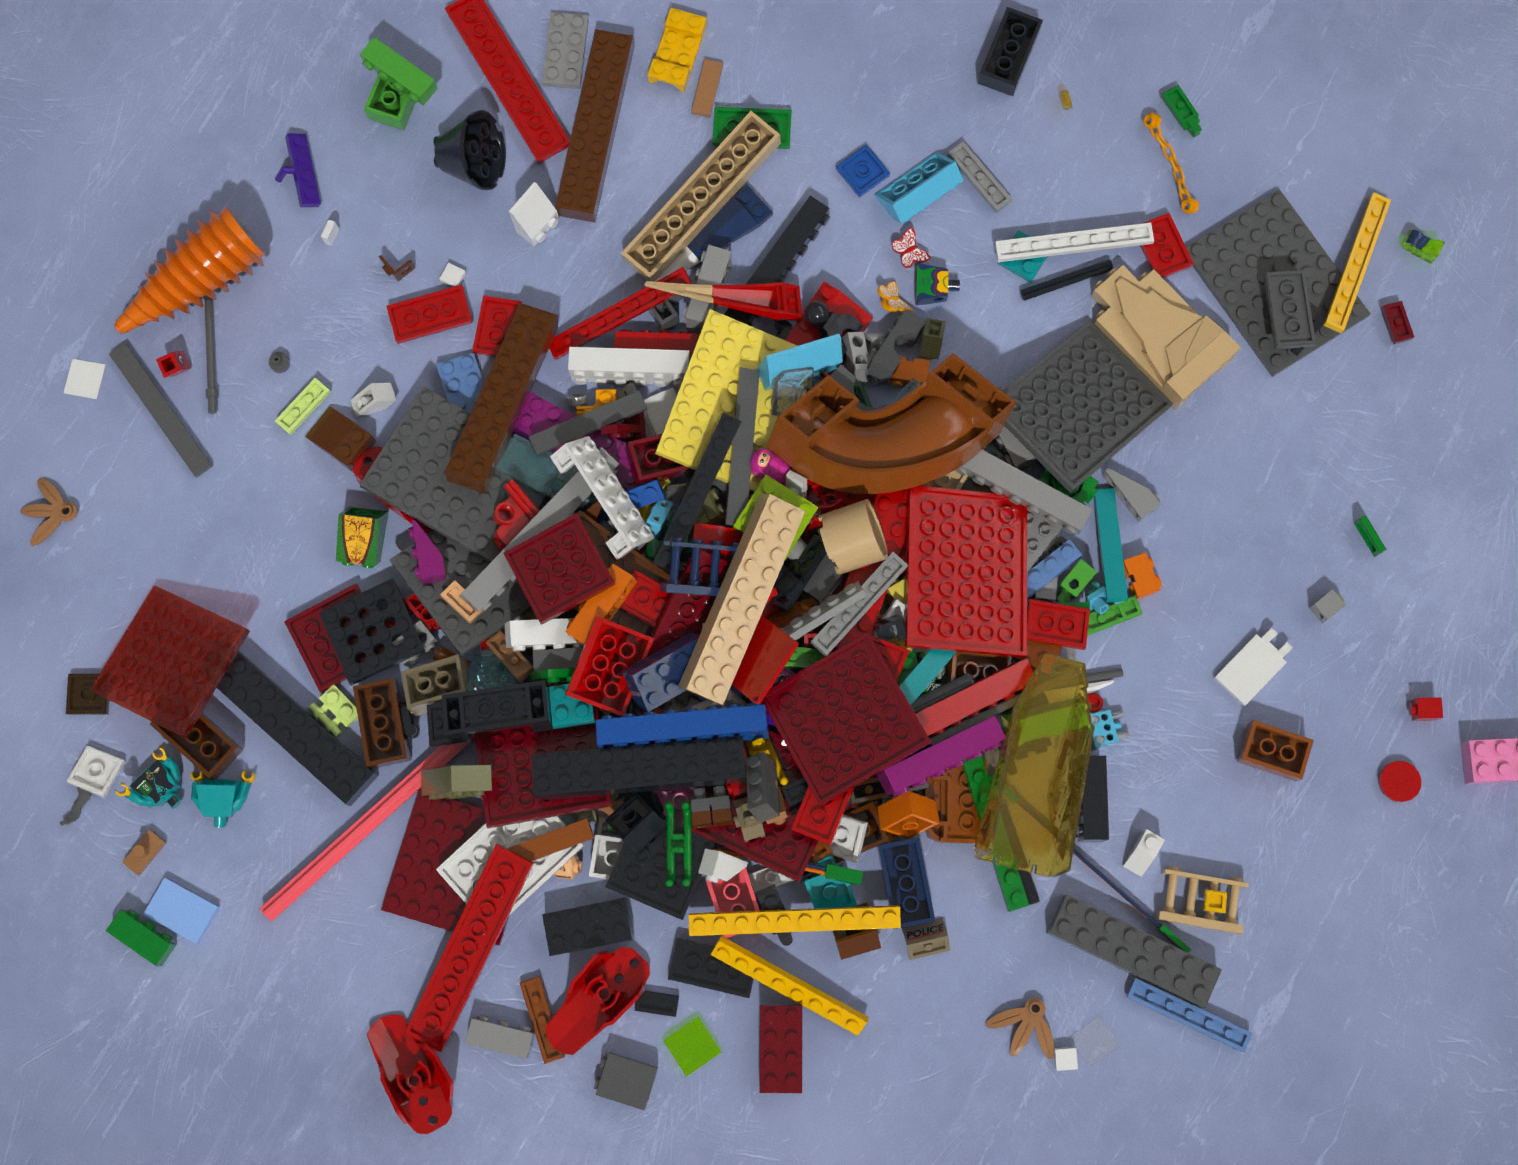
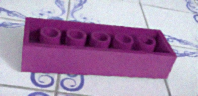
M993 716L893 764L876 775L886 795L893 794L896 797L910 790L908 786L910 785L914 788L928 782L927 777L929 776L932 779L946 773L945 768L947 767L951 770L965 764V758L969 761L983 755L982 750L987 752L1001 746L1000 741L1006 739L996 716Z

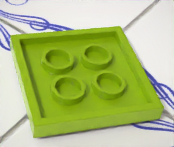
M765 475L733 528L742 534L744 533L760 494H771L804 510V516L787 553L786 560L818 507L768 475Z

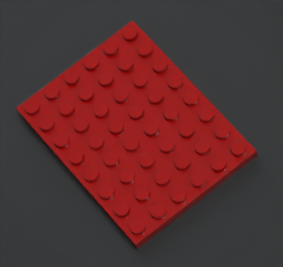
M920 485L909 488L905 647L1026 657L1027 507L1022 504L1016 505L1012 503L1009 497L1004 494L998 495L995 493Z

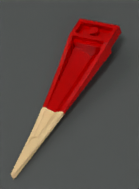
M647 281L644 284L646 287L779 321L783 318L800 322L803 317L800 287L798 285L783 282L743 285H699Z

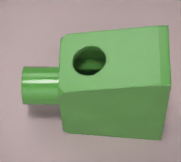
M1081 559L1060 584L1062 589L1057 594L1056 599L1061 603H1067L1071 597L1076 598L1097 571ZM1072 581L1078 584L1075 589L1069 586Z

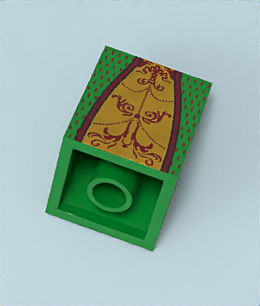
M349 506L339 513L336 561L342 562V565L346 566L361 564L364 568H374V566L381 562L389 511Z

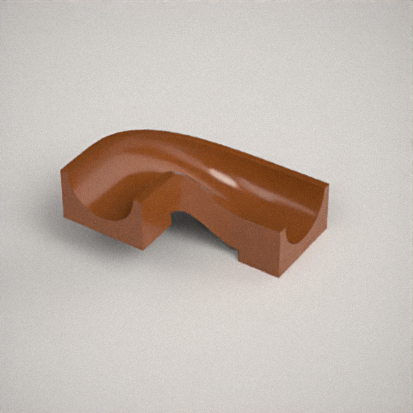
M954 353L928 374L926 381L912 392L886 407L873 411L858 409L859 399L828 375L777 417L767 447L798 473L823 487L854 494L895 492L938 479L967 463L1001 433L1017 402Z

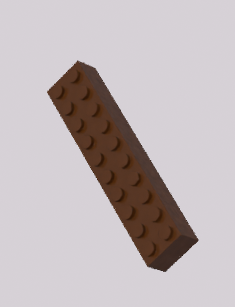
M595 29L555 205L558 216L596 223L635 47L632 35Z
M520 303L446 467L445 472L448 482L486 494L557 332L558 315Z

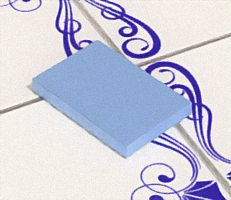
M164 877L143 915L193 943L199 944L219 906Z

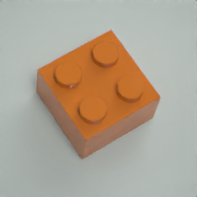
M912 791L886 800L884 804L877 807L881 830L907 839L940 823L936 801Z

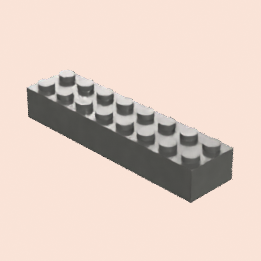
M1069 895L1063 896L1047 931V934L1199 1008H1206L1222 969Z

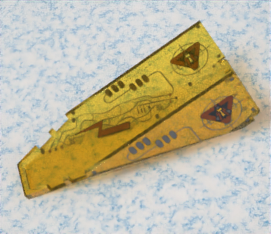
M1048 653L1043 654L1014 705L1005 734L1006 739L1003 741L974 846L975 858L991 863L993 856H996L995 864L1010 868L1013 866V861H1015V869L1030 873L1033 871V866H1035L1034 873L1046 877L1055 878L1070 871L1095 729L1094 724L1091 722L1090 709L1092 707L1091 703L1088 702V680L1085 663Z

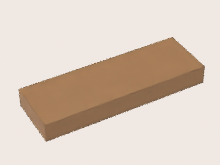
M704 59L691 111L692 114L711 117L723 69L722 62Z
M499 630L485 642L519 683L530 676V672H534V667L520 651L506 648L505 633L502 630Z

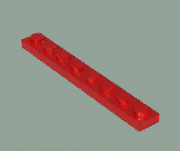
M684 267L656 281L692 284ZM645 287L555 336L549 349L554 359L557 360L569 353V347H581L678 294Z

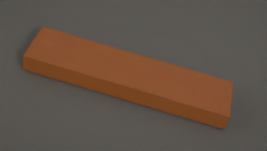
M586 818L511 846L509 850L533 862L595 837L589 820Z
M537 976L520 982L544 1064L564 1058L565 1054L554 1049L546 1035L545 1026L553 1016L541 977Z

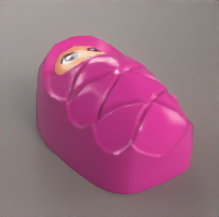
M760 448L756 450L750 459L751 473L763 480L765 475H768L784 485L786 484V474L789 470L793 471L790 465L769 449Z

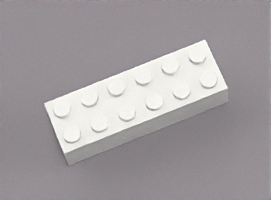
M569 347L568 371L572 382L576 384L595 382L597 385L614 383L615 385L624 386L626 383H634L636 386L654 384L657 387H664L666 384L680 387L690 362L689 350Z

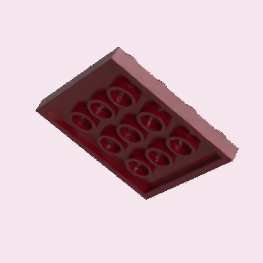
M577 513L503 552L541 625L616 585Z
M357 583L284 621L321 693L328 690L331 686L347 680L319 612L362 593ZM362 610L360 618H367L370 613L369 610ZM344 618L341 626L343 628L348 627L351 624V619ZM369 628L367 635L369 637L376 635L377 628ZM351 636L349 645L357 644L358 636ZM382 644L378 645L375 648V653L378 655L382 654L385 646ZM359 654L356 658L357 663H363L366 660V654Z

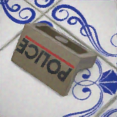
M942 918L935 920V922L902 928L910 960L950 951L948 934Z

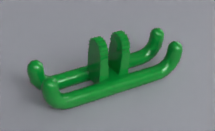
M684 801L681 805L683 809V834H675L674 805L671 802L665 803L667 825V878L665 885L667 887L673 886L675 881V854H683L682 885L688 887L692 880L691 806L687 801Z

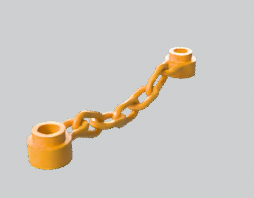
M1148 113L1144 117V125L1150 129L1152 136L1162 146L1161 149L1166 159L1171 162L1173 175L1178 184L1179 197L1182 201L1181 208L1186 214H1194L1199 209V202L1197 199L1191 198L1186 189L1183 170L1175 158V152L1161 135L1162 132L1159 127L1161 117L1157 113ZM1169 148L1172 155L1168 156L1165 149ZM1180 171L1182 179L1177 177L1176 172ZM1182 194H1186L1188 198L1184 200Z

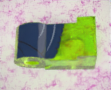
M1412 229L1407 232L1401 246L1411 254L1431 264L1438 257L1445 242L1439 239L1433 240L1420 231Z

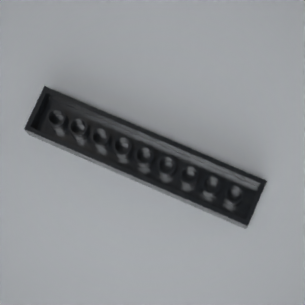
M224 640L197 669L199 673L344 804L352 806L379 776L372 769L366 767V763L227 640Z
M743 736L532 754L533 793L537 801L747 783Z

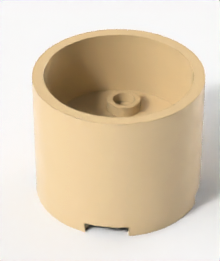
M868 499L819 515V521L823 522V526L820 529L822 541L829 559L837 565L834 567L837 574L840 575L888 558L887 546L880 522Z

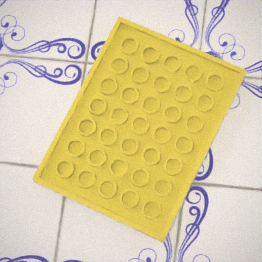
M710 309L655 454L695 469L719 415L724 412L732 417L735 416L739 368L757 370L765 356L796 347L797 345ZM759 377L753 453L760 448L769 449L767 444L777 417L807 393L811 380L805 378L802 379V382L793 386L789 383L783 385L784 387L780 390L772 391L770 389L765 391ZM732 443L716 476V479L726 483L729 481ZM752 473L750 477V493H754L762 481Z

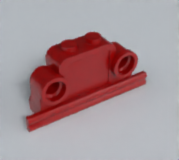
M514 479L503 486L511 496L500 503L492 514L494 523L499 526L493 534L494 544L500 551L540 512Z

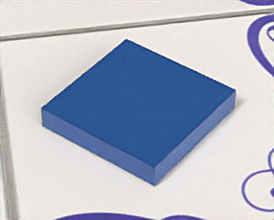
M867 145L836 166L838 173L859 198L890 176V172Z

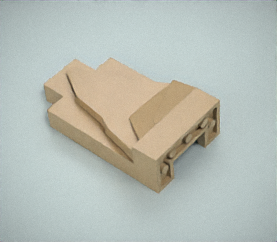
M1122 265L1119 269L1114 268L1107 275L1108 279L1104 282L1100 280L1093 287L1094 292L1091 297L1103 308L1096 315L1094 325L1173 403L1171 407L1174 410L1181 406L1214 373L1219 372L1241 349L1207 315L1205 317L1198 315L1154 269L1149 274L1145 272L1137 280Z

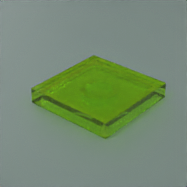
M699 1017L664 1040L665 1045L686 1077L722 1053Z

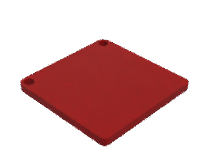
M761 615L732 685L752 702L760 704L798 647V642Z

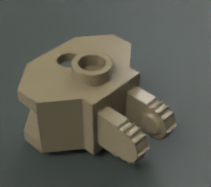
M748 797L733 801L737 814L733 818L736 828H741L745 843L757 837H765L762 823L748 810Z

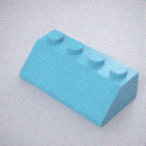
M935 152L880 190L875 196L892 219L902 224L909 221L916 213L925 210L932 202L941 199L945 193L955 189L964 180L954 160Z
M835 334L765 356L757 367V370H760L759 377L764 390L772 389V391L782 389L783 385L789 383L793 386L799 384L805 378L812 380L824 372L827 374L834 373L843 362L840 334Z

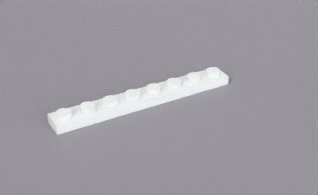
M1143 223L995 241L997 262L1153 244L1154 236L1152 224Z

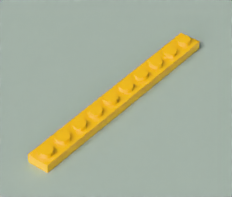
M900 905L688 914L689 936L901 928Z

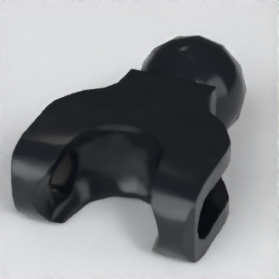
M821 301L811 302L806 306L804 312L805 319L809 324L815 326V329L820 334V339L835 334H840L841 336L844 330L860 332L863 328L862 324L854 316L849 314L837 315L835 312H829L827 305ZM841 342V346H842V358H843V356H844L845 353L847 352V349L844 347V345H843L842 342Z

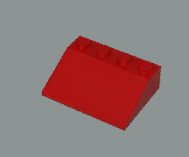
M823 281L810 303L814 301L825 303L829 308V312H835L837 315L849 314L854 316L863 326L860 332H865L873 319L870 314L844 293ZM804 312L800 322H796L785 341L797 346L820 339L819 332L815 329V326L807 322ZM844 330V331L842 332V334H841V338H842L848 331ZM846 354L842 358L843 362L841 365L846 361ZM826 372L821 373L820 376L825 378L828 375L831 376L833 373L827 374Z
M596 616L565 695L614 714L624 715L632 694L622 671L647 657L654 638Z

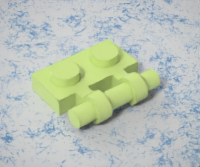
M336 685L331 686L319 697L324 705L320 708L315 703L309 706V709L313 712V717L316 720L319 719L335 737L342 733L338 728L341 723L348 728L358 719L356 706ZM329 710L336 716L332 721L326 715Z

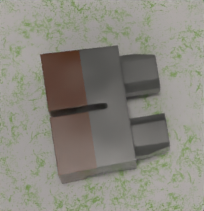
M724 786L713 787L714 797L706 798L705 788L694 789L693 800H691L693 829L712 827L710 807H712L714 826L733 825L730 799Z

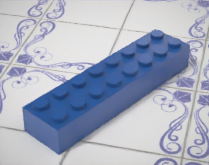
M753 702L743 707H740L739 704H731L727 708L721 709L718 706H709L706 710L699 711L697 708L685 709V712L666 710L664 714L645 712L643 716L624 714L622 718L602 716L600 720H596L598 747L609 748L743 736L744 741L759 738L767 739L769 738V726L765 705Z

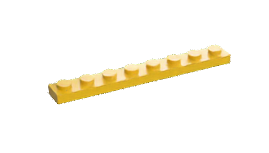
M1374 192L1371 194L1323 326L1339 333L1345 330L1391 202L1390 199Z
M723 936L719 938L711 952V955L857 1036L868 1022V1016Z

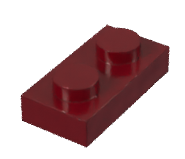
M1402 301L1381 307L1393 345L1412 340L1415 337Z

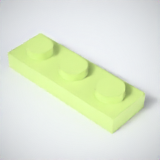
M314 378L275 422L288 434L292 435L331 391Z

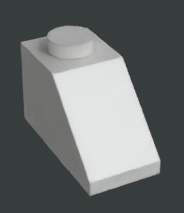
M371 383L351 399V404L356 418H360L388 408L396 401L391 383Z
M1148 829L1143 830L1122 867L1142 877L1157 856L1165 839Z
M705 849L698 873L706 876L705 880L713 883H718V880L728 881L747 867L748 862L721 851Z

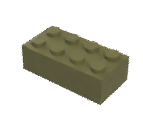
M491 765L447 766L421 771L422 796H429V800L483 796L485 791H492Z

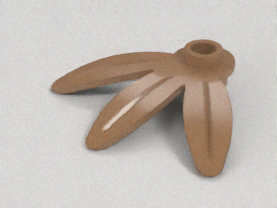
M39 478L37 484L43 496L52 505L31 504L23 507L20 511L21 514L29 517H50L34 532L30 540L32 546L46 540L59 527L62 521L69 522L77 516V507L71 502H64L55 486L44 478ZM69 508V513L64 514V509Z
M1031 998L1025 1003L1024 1008H1014L1000 1012L986 1022L988 1028H1001L1022 1020L1011 1043L1010 1054L1012 1056H1016L1025 1047L1032 1034L1033 1027H1035L1039 1045L1046 1057L1051 1059L1054 1056L1053 1037L1046 1021L1042 1017L1046 1010L1042 1000ZM1034 1004L1039 1007L1037 1013L1032 1011V1005Z

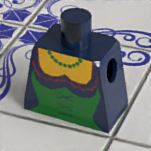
M917 263L915 305L945 302L948 298V291L960 290V280L948 279L947 268Z

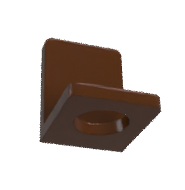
M382 255L379 256L384 265L382 266L383 270L388 276L393 275L398 282L415 269L413 262L408 260L394 271Z

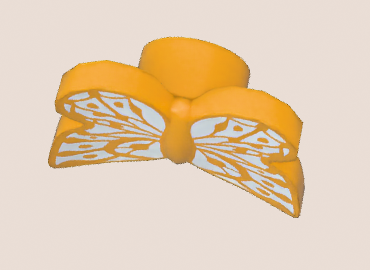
M895 281L888 283L887 286L880 285L877 292L883 298L881 305L885 310L889 312H897L898 310L901 312H905V310L912 312L914 310L898 297V288Z

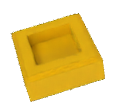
M1206 889L1204 892L1203 911L1226 913L1227 892Z

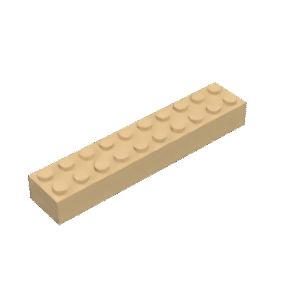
M750 111L622 251L623 261L647 281L655 282L781 144L780 134Z
M760 494L678 687L712 702L724 704L805 513L804 510L771 494Z

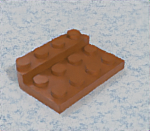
M984 761L987 770V761ZM962 765L951 770L947 767L945 768L947 772L932 779L930 776L927 777L929 788L923 790V796L936 801L940 823L925 830L926 836L938 843L979 844L980 842V844H986L982 833H980L981 825Z

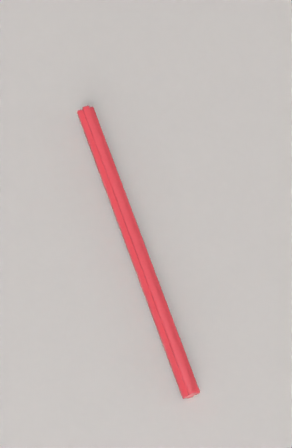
M472 741L439 746L259 908L263 915L269 918L271 922L276 919L421 788V771L444 767Z

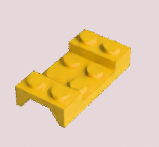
M670 8L660 45L647 75L649 83L665 82L674 85L681 92L685 93L707 28L706 17Z

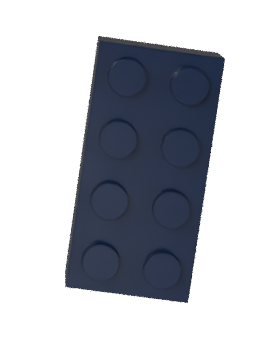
M690 632L622 671L637 708L650 712L686 691L678 687L698 641L699 634Z
M919 838L878 845L877 851L888 906L900 905L901 928L935 922Z

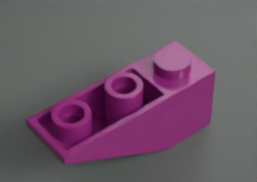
M412 520L413 527H409L410 539H415L416 545L412 547L413 559L418 558V566H415L416 578H421V584L446 581L442 554L419 524Z

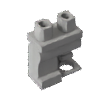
M847 332L841 338L842 344L847 349L845 354L848 371L856 377L855 385H863L868 382L867 375L871 374L867 373L870 366L867 362L872 353L876 354L878 352L876 348L884 337L882 332ZM866 342H871V344L868 347H866ZM871 375L872 384H881L882 382H884L878 379L877 377Z

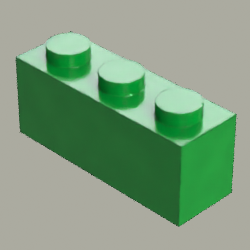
M120 910L106 929V932L155 966H162L177 945L172 942L173 937L165 932L159 933L156 931V926L147 920L143 922L139 919L140 915L134 910Z

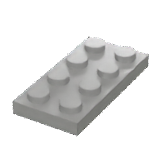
M550 12L542 79L543 86L581 89L589 22L588 15Z

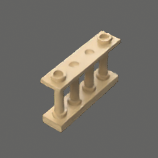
M1168 866V869L1161 871V874L1169 875L1165 908L1163 907L1162 911H1156L1155 920L1243 934L1244 925L1237 924L1238 920H1236L1240 888L1249 887V883H1244L1243 878L1230 877V880L1181 872V868ZM1177 877L1190 879L1186 911H1183V915L1176 914L1175 909H1173ZM1198 880L1210 882V890L1218 891L1219 884L1231 886L1228 916L1225 918V922L1217 921L1215 912L1207 911L1204 918L1196 917L1194 909Z

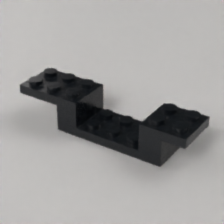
M546 680L442 695V703L426 705L429 745L434 747L472 741L473 733L530 726L533 732L555 730L552 725L549 686ZM595 722V723L582 724V725H576V726L591 725V724H596V722Z

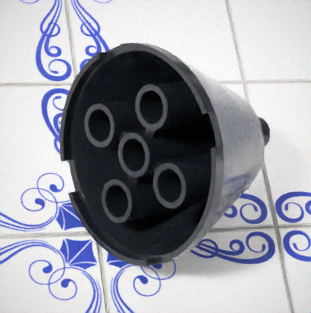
M473 111L439 136H435L433 140L435 146V167L480 190L495 188L498 185L496 183L497 180L502 178L506 164L505 141L502 131H498L495 125L497 123L496 119L487 111Z

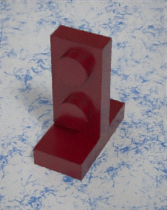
M644 412L625 419L624 424L601 426V434L610 435V438H626V444L630 441L646 438Z

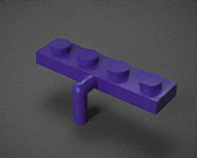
M287 133L285 139L291 166L281 167L275 176V180L280 183L286 174H293L300 207H319L321 201L306 134Z

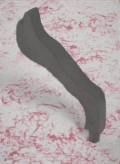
M77 787L78 799L72 806L71 815L60 822L61 826L68 825L80 817L81 809L90 799L91 792Z

